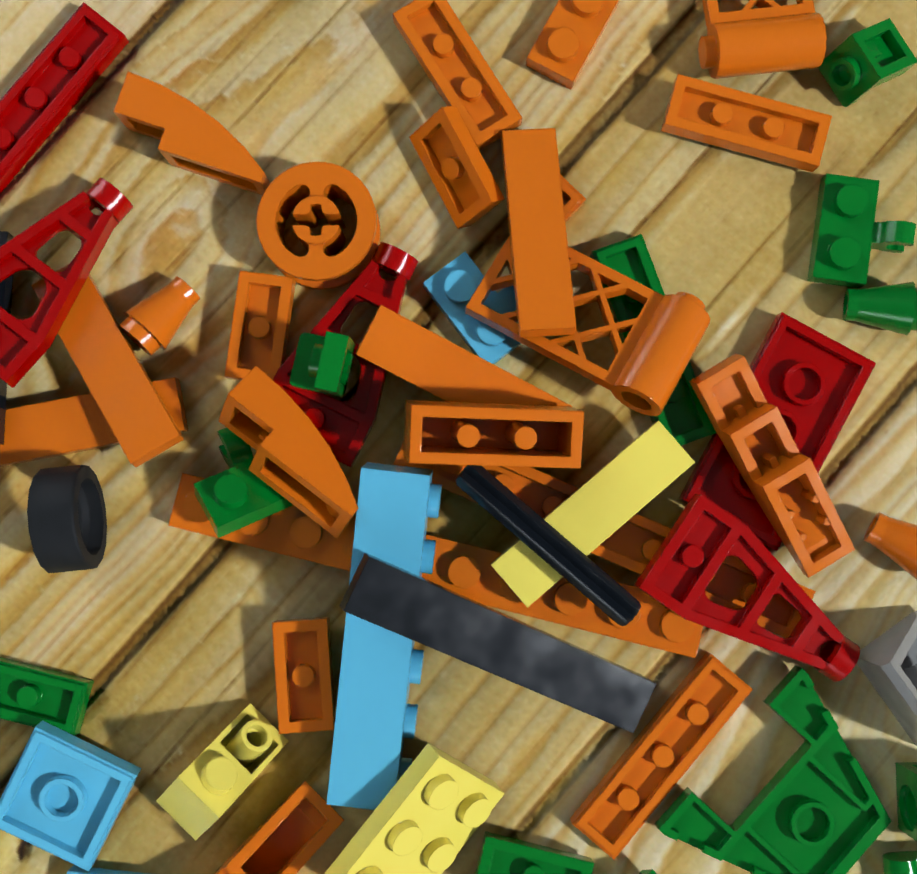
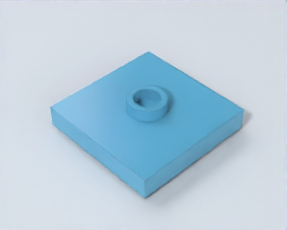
M42 720L35 726L0 798V829L89 872L142 768Z

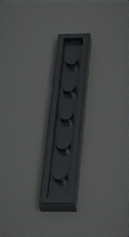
M364 553L339 605L343 611L632 733H634L657 685L648 677L368 553Z

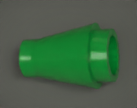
M914 282L864 289H846L843 301V320L856 321L903 335H908L910 330L917 331V287H915Z

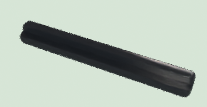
M467 465L457 476L456 484L617 624L625 626L637 615L641 604L635 597L484 467Z

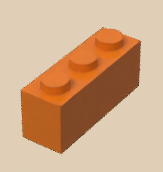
M405 400L403 456L408 463L581 469L584 411L569 406Z

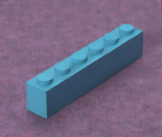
M367 462L361 467L349 585L364 553H368L422 577V573L432 574L436 540L426 539L428 517H439L442 485L432 484L433 469ZM347 612L326 804L375 810L412 764V758L402 757L404 738L414 739L418 705L408 704L410 683L420 684L424 650L414 649L415 641Z

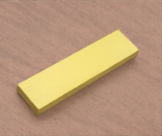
M658 420L543 519L583 554L588 556L691 467L695 461ZM520 539L490 564L527 608L563 577Z

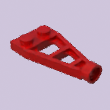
M99 178L86 193L82 191L0 247V283L20 270H31L43 278L46 283L45 295L31 317L16 319L0 306V379L12 388L16 386L51 347L113 229L133 209L131 202L116 187L103 178ZM96 208L102 214L95 215L91 212V210ZM69 231L81 240V248L64 271L55 272L37 258V251L57 233Z
M380 242L371 262L310 333L324 337L326 331L341 334L342 325L354 307L361 302H367L377 308L383 305L400 314L406 284L409 282L418 264V260L395 246ZM382 270L396 277V279L392 281L384 280L379 272ZM354 342L356 344L354 356L357 357L361 365L357 391L350 400L338 401L324 393L296 388L290 384L296 348L277 370L273 381L309 417L329 445L336 460L352 468L376 421L387 370L356 355L355 352L359 344Z
M695 493L634 584L638 589L681 618L809 664L833 682L844 679L858 662L860 647L835 627L750 528L702 494ZM731 555L738 557L752 572L757 582L756 589L741 609H730L710 601L705 594V588L725 558ZM774 594L782 596L801 616V619L788 638H781L760 627L757 623V620Z

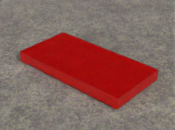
M781 312L775 317L750 364V368L767 403L778 407L799 452L811 458L819 473L876 363ZM717 433L713 434L678 499L688 504L695 493L704 495L747 525L766 548L777 551L782 540L750 491Z

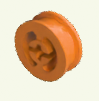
M307 162L287 169L269 184L258 206L257 232L265 253L283 275L293 277L296 284L306 288L328 290L351 283L371 262L380 243V221L368 189L352 172L332 163ZM339 198L355 209L357 226L349 245L335 256H331L337 253L346 241L341 228H346L337 206L332 202L334 199ZM292 210L293 216L299 224L292 225L293 230L308 251L302 257L289 251L285 244V223ZM326 218L329 225L322 226L321 235L314 236L310 228L318 226V219Z

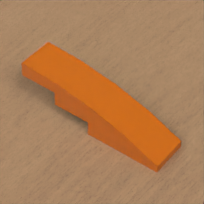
M735 353L690 380V384L741 476L803 574L809 578L854 551L853 543L811 458L799 452L778 407L767 403L745 356Z

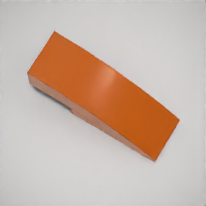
M129 71L127 72L113 112L128 130L160 140L158 150L171 166L259 195L264 194L270 184L265 172L246 148L217 120L193 102L163 85Z
M255 366L228 393L218 421L256 450L248 469L326 531L338 538L358 510L347 478L329 445L309 417L278 384Z
M304 781L214 874H297L341 825L344 819L330 805H327V802Z

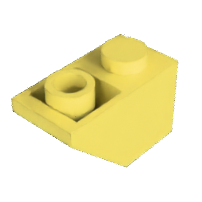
M250 703L177 777L156 802L196 841L225 813L289 740L282 734H279V731Z

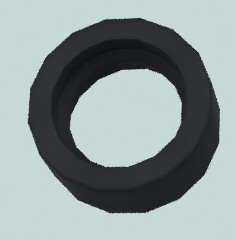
M86 465L40 469L32 479L27 506L30 540L39 565L47 573L97 568L103 559L107 538L106 507L97 475L90 466Z

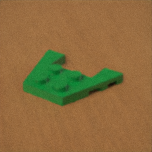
M795 665L763 702L804 739V743L731 825H728L688 787L655 822V825L665 836L676 841L679 839L700 849L703 853L720 861L725 860L749 871L751 874H846L892 821L857 759L851 755L837 730L839 727L830 711L822 704L813 688L814 683L809 674L803 668Z

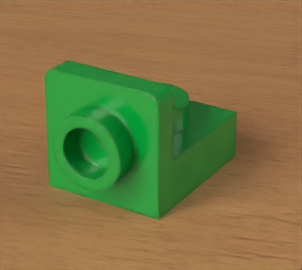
M889 18L851 34L823 60L822 65L818 68L842 106L847 107L854 104L872 88L905 73L917 63V59Z
M326 331L325 337L306 332L302 333L298 341L290 384L296 388L344 398L356 344L350 336Z

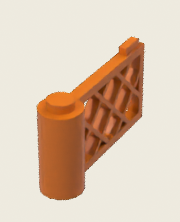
M702 0L707 36L700 37L698 55L701 68L708 69L711 78L720 79L812 69L822 65L826 52V26L821 14L815 13L813 0H796L797 4L783 6L773 0H748L749 2L742 10L719 12L717 0Z
M509 235L466 305L465 314L605 387L628 408L648 416L660 415L710 324V317L705 311L704 303L696 296L686 292H678L676 295H662L568 246L570 270H578L588 275L594 290L573 296L574 307L598 302L605 326L577 332L576 329L574 335L551 340L543 336L519 338L516 310L500 314L483 305L491 291L510 286L514 287ZM507 266L510 275L500 277ZM602 283L609 287L603 288ZM625 294L644 304L637 318L615 323L607 299ZM629 331L622 344L619 333ZM609 336L615 353V358L609 369L606 370L587 360L581 343ZM572 346L574 353L564 347Z

